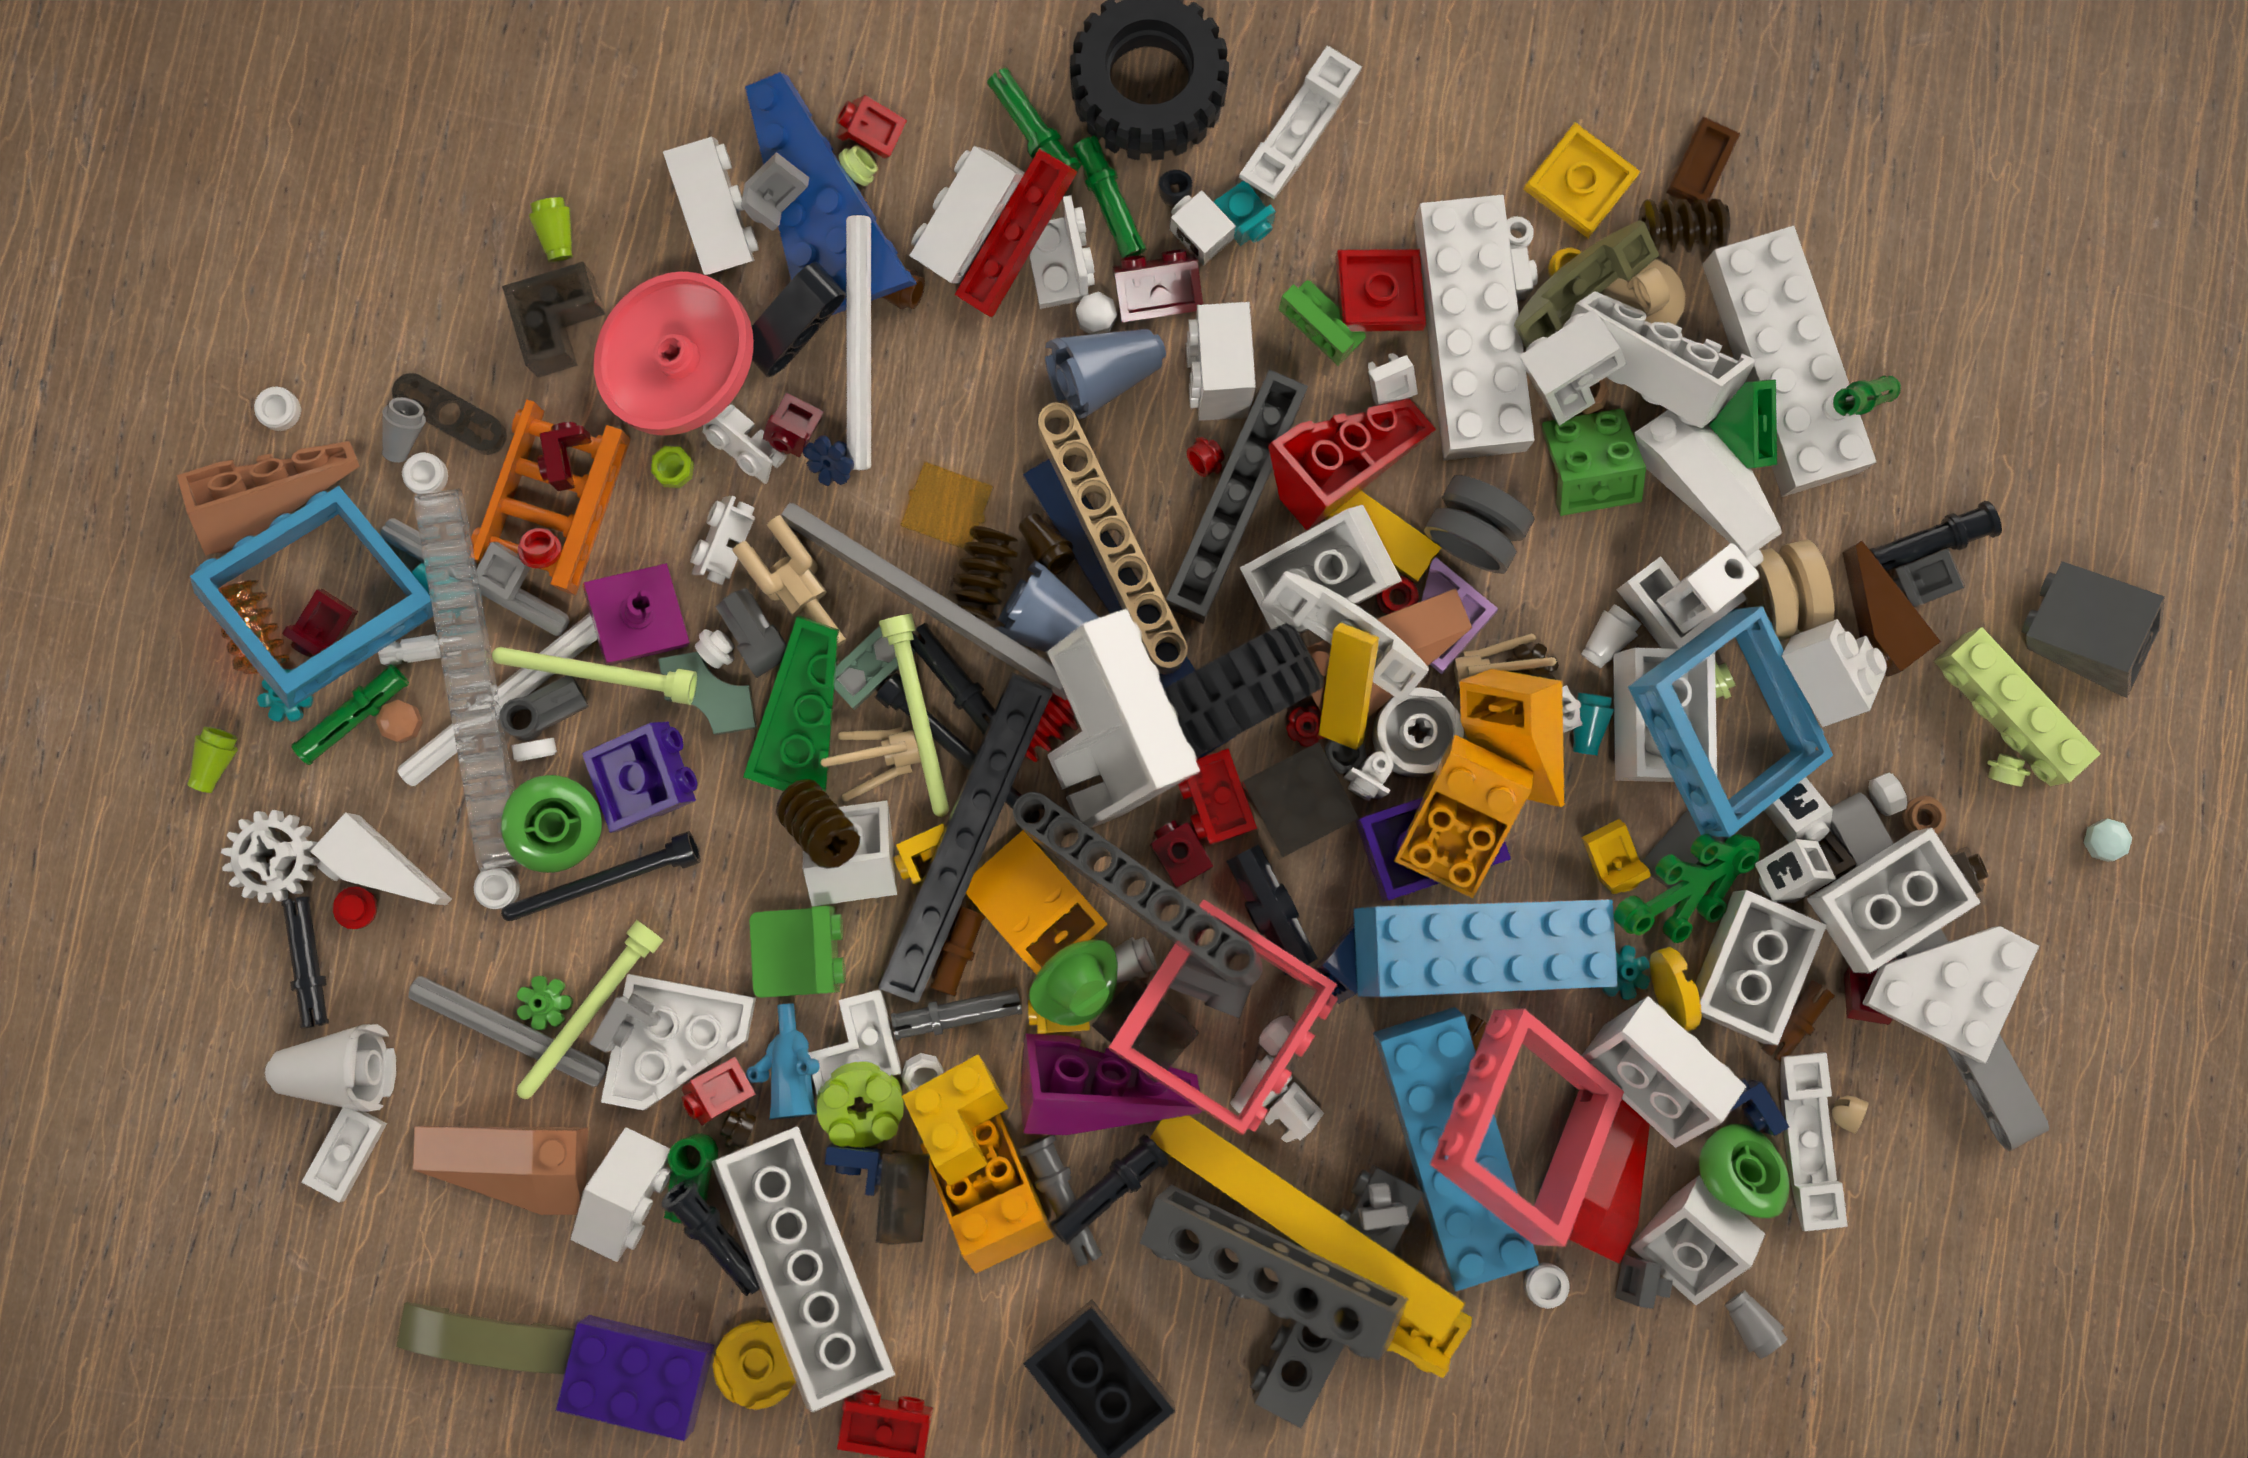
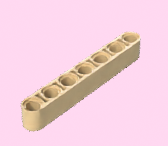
M1055 402L1048 404L1039 414V439L1122 610L1127 609L1132 621L1139 627L1141 641L1150 661L1154 663L1159 673H1174L1181 667L1187 655V644L1075 413L1064 403ZM1060 418L1068 424V429L1062 434H1052L1046 429L1045 425L1051 419ZM1077 455L1082 457L1087 465L1082 471L1072 472L1064 466V460L1069 456ZM1094 492L1104 498L1105 504L1100 509L1091 510L1084 506L1081 499L1087 493ZM1107 530H1116L1123 537V543L1115 548L1107 547L1101 542L1100 535ZM1132 567L1139 571L1142 580L1137 585L1128 586L1121 582L1118 573L1123 568ZM1143 605H1152L1159 611L1160 619L1156 623L1146 624L1138 618V608ZM1164 642L1173 644L1178 650V658L1172 662H1163L1156 655V646Z

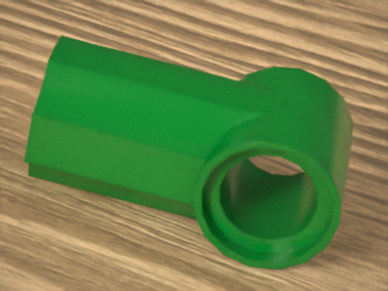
M703 1133L693 1134L675 1142L670 1148L668 1163L672 1171L668 1192L678 1183L686 1179H692L698 1186L697 1192L707 1203L713 1167L711 1161L718 1159L719 1156L718 1146L709 1135ZM689 1145L699 1150L701 1161L698 1166L693 1165L687 1158L686 1151ZM665 1211V1219L681 1223L673 1212Z

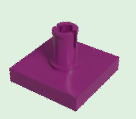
M667 563L583 583V590L605 665H614L688 647L690 642Z

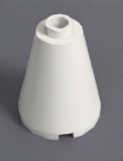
M363 1024L275 1052L266 1065L265 1076L273 1091L278 1094L363 1112L380 1110L384 1106L379 1104L382 1098L390 1097L393 1092L396 1078V1055L394 1048H386L383 1037H389L385 1029L378 1024Z

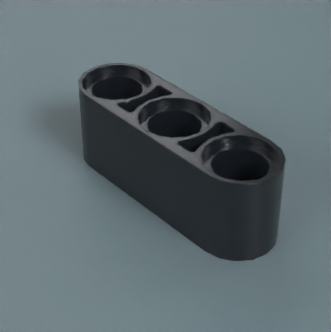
M813 262L804 267L752 325L754 340L752 361L766 377L774 376L783 370L846 298V293L819 262Z

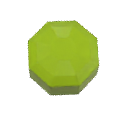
M664 446L652 456L651 472L664 487L681 488L692 479L694 462L681 447Z

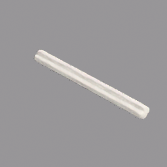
M852 215L846 220L847 457L854 461L853 470H867L871 467V219L868 216Z
M587 614L539 654L568 659L575 658L597 640L591 614ZM520 668L402 763L397 769L401 778L407 784L416 786L498 720L500 710L509 700L529 695L555 673Z

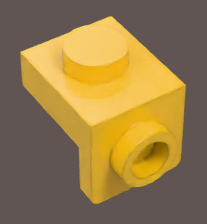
M1620 819L1581 837L1597 879L1613 894L1633 890L1640 882L1651 877L1649 868L1639 860L1626 824Z

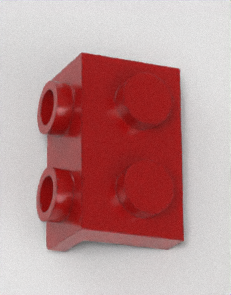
M1229 748L1196 759L1200 772L1180 782L1178 786L1184 800L1192 798L1197 813L1190 815V819L1198 840L1206 837L1208 846L1256 830L1257 826Z
M870 1389L860 1390L855 1394L845 1397L843 1400L842 1410L844 1411L837 1450L885 1458H925L933 1407L924 1406L925 1401L916 1397L899 1396L897 1402L881 1399V1393Z

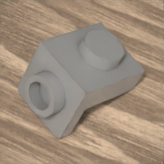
M776 152L745 183L741 207L752 220L762 223L774 231L780 225L781 213L808 187L809 177Z

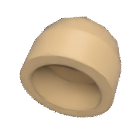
M1849 1095L1840 1097L1834 1102L1832 1118L1842 1129L1856 1134L1866 1114L1868 1102Z

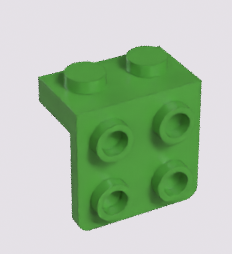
M834 906L755 912L750 916L753 992L757 997L840 992V984L845 983L846 980L844 957L838 958L837 940H843L842 915L836 914Z

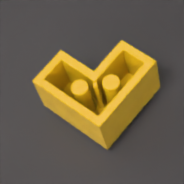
M979 1054L902 1095L903 1101L935 1168L949 1186L988 1165L971 1129L1008 1109L991 1072Z

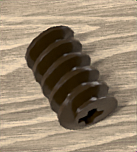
M1646 199L1640 207L1638 221L1645 223L1657 251H1659L1662 241L1667 242L1670 253L1675 252L1679 240H1683L1686 252L1692 251L1695 240L1700 241L1702 252H1708L1712 240H1716L1718 248L1727 246L1730 232V214L1727 204L1724 205L1720 199H1711L1708 205L1704 199H1695L1691 206L1686 199L1677 200L1674 206L1669 199H1662L1658 206L1654 200Z
M973 526L970 528L969 533L978 542H967L964 546V550L973 558H962L958 563L959 567L968 574L954 575L953 582L962 590H950L948 598L979 619L995 621L996 616L987 610L988 605H1001L1002 603L992 592L993 589L1007 588V584L1000 580L998 575L999 573H1012L1013 569L1004 563L1003 560L1004 558H1017L1018 553L1008 545L1009 542H1017L1018 540L991 528Z
M810 779L796 781L781 794L776 807V815L779 822L818 867L826 869L838 868L855 855L859 848L861 837L855 831L852 821L845 816L844 812L837 807V804L830 799L829 795L822 790L816 781Z

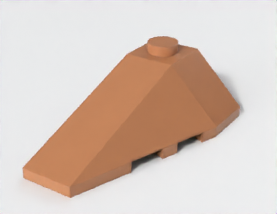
M414 1126L413 1170L540 1215H577L587 1184L588 1127Z

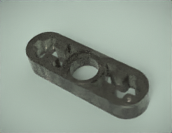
M416 373L404 374L394 382L392 387L393 399L399 397L410 399L405 394L406 390L418 387V390L424 396L432 400L429 407H427L424 403L412 398V400L423 407L425 423L484 455L495 454L505 445L507 439L506 429L500 421L489 413ZM449 403L457 404L460 408L459 419L450 425L442 424L439 420L441 408ZM470 421L482 429H487L491 425L490 431L495 434L494 438L491 441L484 439L480 443L481 438L467 428Z

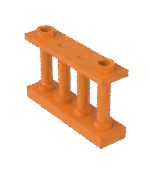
M526 399L523 410L519 409L514 416L512 422V433H514L481 528L477 527L471 536L469 549L472 553L470 558L480 563L491 542H498L518 554L519 544L500 539L508 515L563 532L566 540L559 560L549 567L540 569L549 572V576L552 577L551 585L560 591L576 596L631 439L623 430L606 425L603 435H598L596 438L591 436V443L571 447L590 453L591 458L594 459L589 475L584 474L583 477L572 474L575 488L568 490L577 493V497L580 498L575 514L571 513L569 516H565L516 500L514 496L522 475L549 484L548 480L543 481L538 463L528 460L535 437H540L539 433L552 431L551 426L555 425L542 421L545 411L534 401Z

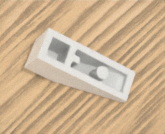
M345 812L310 851L320 860L317 867L334 881L341 879L437 905H447L452 900L360 815Z

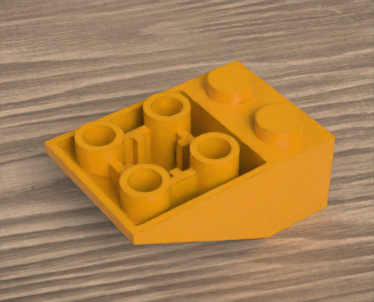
M1489 669L1459 681L1461 724L1468 740L1534 772L1532 790L1527 800L1557 807L1564 806L1562 681L1497 669Z
M1454 735L1433 775L1394 861L1473 899L1532 790L1534 772Z
M1024 830L974 873L966 891L967 896L1036 975L1055 953L1071 944L1092 940L1108 925Z
M1001 1113L971 1129L988 1165L950 1186L935 1168L924 1143L920 1144L961 1254L975 1274L1055 1237Z

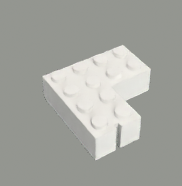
M1127 609L1081 625L1047 651L1082 729V732L1047 754L1062 790L1098 775H1101L1104 780L1102 783L1066 797L1076 819L1091 829L1125 815L1200 772L1196 763L1195 752L1186 741L1179 726L1177 712L1168 701L1159 681L1158 669L1150 661L1141 641L1140 629L1132 621Z

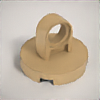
M1658 259L1653 260L1631 280L1627 281L1618 278L1602 292L1605 296L1645 312V321L1651 324L1654 322H1669L1676 325L1684 311L1686 294L1682 280L1672 267Z

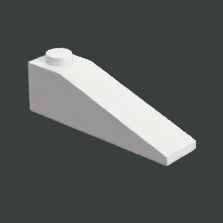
M1667 410L1634 432L1646 469L1728 542L1735 544L1745 557H1748L1782 534L1781 527L1752 469L1746 468L1710 428L1709 425L1713 420L1701 429L1698 426L1682 422L1677 417V414Z

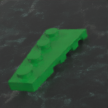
M797 616L743 778L781 791H785L788 786L796 781L810 779L816 781L822 790L826 792L828 766L823 767L821 760L828 758L830 751L839 629Z

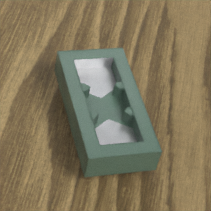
M880 626L836 666L834 689L854 710L899 669L894 646H889L888 639L882 637Z

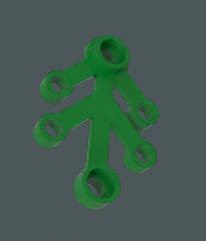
M1709 834L1699 836L1691 846L1692 855L1703 864H1709L1715 859L1719 860L1704 867L1680 861L1672 854L1663 857L1656 866V875L1668 885H1673L1680 880L1684 881L1646 903L1636 895L1625 898L1615 909L1614 921L1627 933L1642 935L1652 927L1654 916L1681 901L1674 914L1664 923L1662 930L1674 943L1685 941L1693 929L1688 919L1696 907L1697 912L1710 923H1714L1724 916L1727 904L1722 899L1738 875L1747 873L1755 867V863L1759 860V843L1754 838L1743 836L1742 834L1733 835L1725 842L1717 841ZM1717 880L1709 894L1704 896L1710 884Z

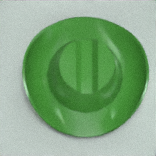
M558 775L538 776L522 783L514 790L506 802L501 820L503 841L511 856L522 866L543 873L564 871L582 862L596 847L602 830L600 809L591 793L576 781Z
M1089 940L1071 944L1055 953L1043 965L1031 985L1029 999L1033 1009L1045 1019L1066 1026L1084 1024L1096 1018L1108 1007L1115 994L1118 973L1115 950L1104 940Z
M1745 1124L1724 1126L1709 1137L1702 1147L1699 1157L1700 1174L1709 1192L1722 1203L1753 1217L1771 1218L1781 1214L1789 1195V1176L1781 1155L1771 1141L1762 1132Z

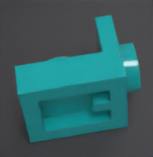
M1244 180L1213 201L1236 226L1234 239L1240 247L1249 240L1253 243L1262 240L1273 229L1275 209L1272 205L1266 207L1250 184Z

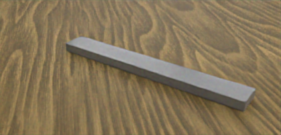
M789 502L781 515L791 529L1030 679L1051 688L1054 694L1066 701V693L1051 663L798 505Z

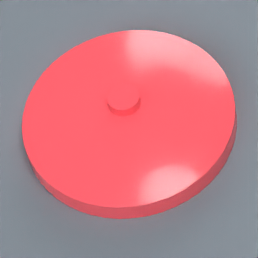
M672 272L656 276L641 283L626 294L613 308L604 322L597 339L594 352V376L603 401L624 422L648 434L676 435L689 432L708 423L733 401L748 375L754 345L753 330L748 314L737 297L724 285L703 274Z

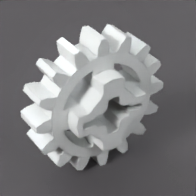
M272 810L269 817L265 812H254V823L250 820L240 819L238 821L242 829L240 834L228 832L226 835L234 842L232 848L221 850L222 854L231 856V862L225 864L222 870L234 872L236 875L231 879L229 885L238 888L245 886L242 896L254 898L257 895L258 902L270 903L273 897L278 902L287 900L288 890L293 894H302L304 891L300 881H313L315 877L308 871L310 865H317L320 862L319 859L311 857L310 852L318 842L307 841L306 839L312 832V828L304 825L297 828L300 820L298 816L288 815L284 819L283 811ZM275 828L287 833L293 841H283L280 833L276 832ZM272 850H275L276 857L270 859V864L267 863L266 857L272 854ZM249 872H258L261 875L262 881H266L267 885L255 880Z

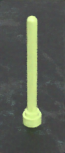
M905 614L879 621L882 637L888 639L889 646H894L932 810L936 816L943 817L949 812V804L910 641L914 640L912 632L916 631L913 615Z
M498 647L492 652V659L497 664L664 692V696L671 697L672 702L691 705L695 696L697 685L696 671L678 668L676 672L669 671L667 675L503 647Z
M638 920L634 922L626 933L629 935L624 942L627 947L518 1085L517 1094L520 1098L529 1099L534 1095L641 956L645 958L649 952L655 953L664 941L661 937Z

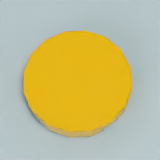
M1672 947L1657 950L1651 953L1650 974L1658 1003L1687 1032L1693 1031L1700 1024L1702 1013L1697 986L1693 980L1687 981L1682 972L1688 969V965L1682 955Z
M755 1319L742 1322L724 1335L716 1349L712 1366L715 1382L725 1398L734 1404L737 1403L740 1406L753 1410L772 1407L788 1396L796 1383L772 1321Z

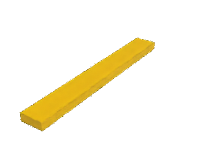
M1187 1115L1163 1119L1150 1138L1160 1149L1308 1251L1407 1298L1408 1301L1402 1315L1440 1342H1442L1465 1306V1302L1192 1116Z

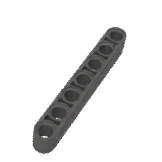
M1028 792L1017 799L1013 806L1014 819L1036 843L1229 983L1237 987H1247L1253 985L1259 979L1262 973L1261 959L1254 947L1243 937L1046 796L1038 792ZM1039 809L1045 810L1043 819L1035 824L1028 823L1029 817L1034 811ZM1078 833V839L1072 846L1067 848L1061 847V842L1067 834ZM1104 856L1112 857L1111 864L1106 870L1101 872L1094 871V865L1098 859ZM1137 880L1145 881V888L1139 895H1127L1129 885ZM1167 906H1180V911L1173 920H1161V913ZM1205 929L1215 931L1214 938L1208 945H1195V938L1200 931ZM1246 954L1250 956V962L1244 970L1239 972L1229 970V964L1236 955Z

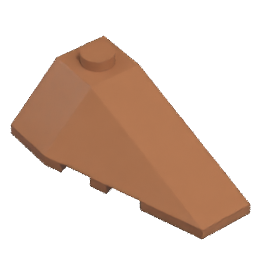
M350 441L299 449L289 459L281 460L273 458L272 454L258 456L256 464L236 467L234 461L229 460L177 475L187 514L205 556L232 551L233 546L242 538L250 535L255 537L269 528L270 524L277 517L285 513H292L307 503L312 496L326 490L360 467Z
M1456 588L1377 619L1407 644L1427 666L1438 659L1473 628ZM1325 640L1307 647L1323 676V688L1311 694L1321 714L1331 644ZM1374 682L1372 683L1367 718L1377 712L1382 705L1393 697V695Z

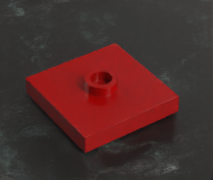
M1420 249L1337 250L1336 270L1340 320L1351 332L1424 331L1426 315Z

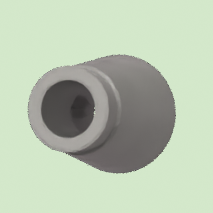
M402 397L394 398L382 411V455L389 461L399 463L407 460L408 454L426 422L423 415V407L416 401Z
M1746 1290L1734 1296L1724 1305L1728 1309L1749 1353L1754 1351L1759 1359L1768 1356L1788 1340L1782 1332L1784 1326L1753 1297H1750Z

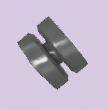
M1454 475L1442 495L1447 508H1436L1424 528V532L1427 537L1441 546L1442 549L1464 562L1482 570L1504 574L1517 553L1511 541H1522L1526 537L1535 520L1532 512L1509 494L1488 483L1464 475Z

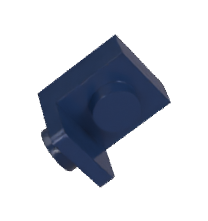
M1745 1078L1739 1079L1746 1085V1088L1730 1111L1746 1103L1747 1107L1743 1109V1112L1757 1131L1762 1129L1764 1133L1776 1136L1788 1129V1123L1763 1083L1756 1080H1749L1747 1082Z
M833 1143L827 1146L825 1164L835 1165L836 1173L861 1175V1169H868L865 1195L875 1196L879 1186H886L889 1160L882 1159L883 1148L840 1147Z

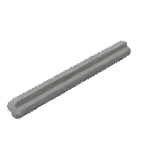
M391 518L383 526L380 535L386 542L427 563L434 569L466 582L470 589L551 634L560 636L567 628L570 620L566 613L521 588L514 600L502 598L471 579L478 564L397 519Z
M423 976L417 977L409 989L408 997L411 1000L536 1060H539L554 1040ZM571 1047L555 1066V1069L592 1087H597L600 1084L607 1068L605 1063Z

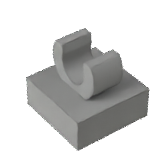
M491 542L471 579L506 600H514L530 567L520 561L517 553L498 542Z
M1386 1182L1368 1185L1371 1206L1358 1208L1360 1226L1364 1230L1409 1224L1406 1205L1402 1202L1391 1203L1390 1189Z

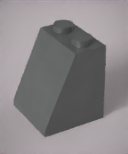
M2062 561L2056 574L2049 572L2043 582L2040 596H2043L2044 599L2039 610L2031 609L2024 622L2022 633L2027 634V649L2118 695L2128 698L2163 624L2165 596Z

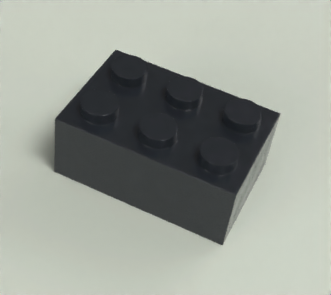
M1090 1300L1024 1356V1366L1097 1458H1121L1176 1412L1172 1398L1093 1300Z

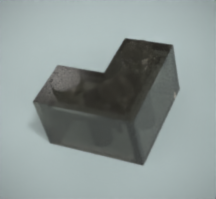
M582 261L502 286L525 365L532 373L539 378L578 366L566 327L606 315L595 277L586 264Z

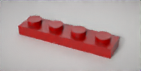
M1041 149L1037 151L954 295L993 318L1075 178L1076 170Z

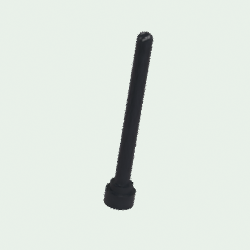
M895 673L878 691L875 699L887 709L892 707L896 712L901 709L910 717L901 675ZM927 711L933 739L970 770L976 754ZM1012 786L1005 803L1013 809L1015 802L1022 794ZM1039 810L1034 811L1030 815L1029 823H1034L1039 819Z
M690 831L678 834L671 838V842L665 844V849L511 903L502 909V918L506 921H514L670 864L674 868L681 866L683 869L701 862L697 844Z

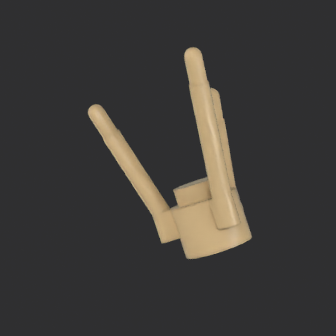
M1535 634L1517 637L1479 650L1463 651V657H1456L1454 660L1456 689L1460 691L1459 681L1489 669L1502 671L1534 669L1553 666L1556 664V659L1554 657L1494 664H1490L1489 659H1482L1513 649L1521 644L1534 642L1536 640Z
M902 727L890 730L838 733L840 740L884 741H881L882 746L824 758L821 760V765L823 767L840 765L879 756L885 757L887 766L895 764V767L844 793L841 797L842 800L849 801L899 775L911 773V764L920 763L921 760L914 731L903 732Z

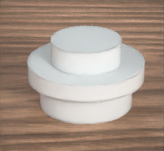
M704 629L699 634L700 640L695 644V648L708 664L719 669L723 664L729 665L734 661L735 657L732 652L734 644L723 632L719 630L712 632Z

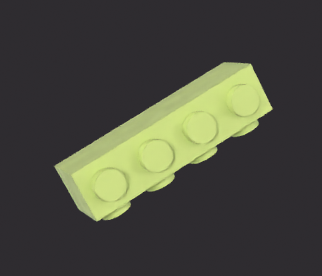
M1983 627L1963 634L1934 661L1942 670L1944 677L1953 686L1959 688L1972 702L1974 709L2001 733L2006 744L2017 751L2030 764L2034 774L2049 786L2070 783L2101 754Z

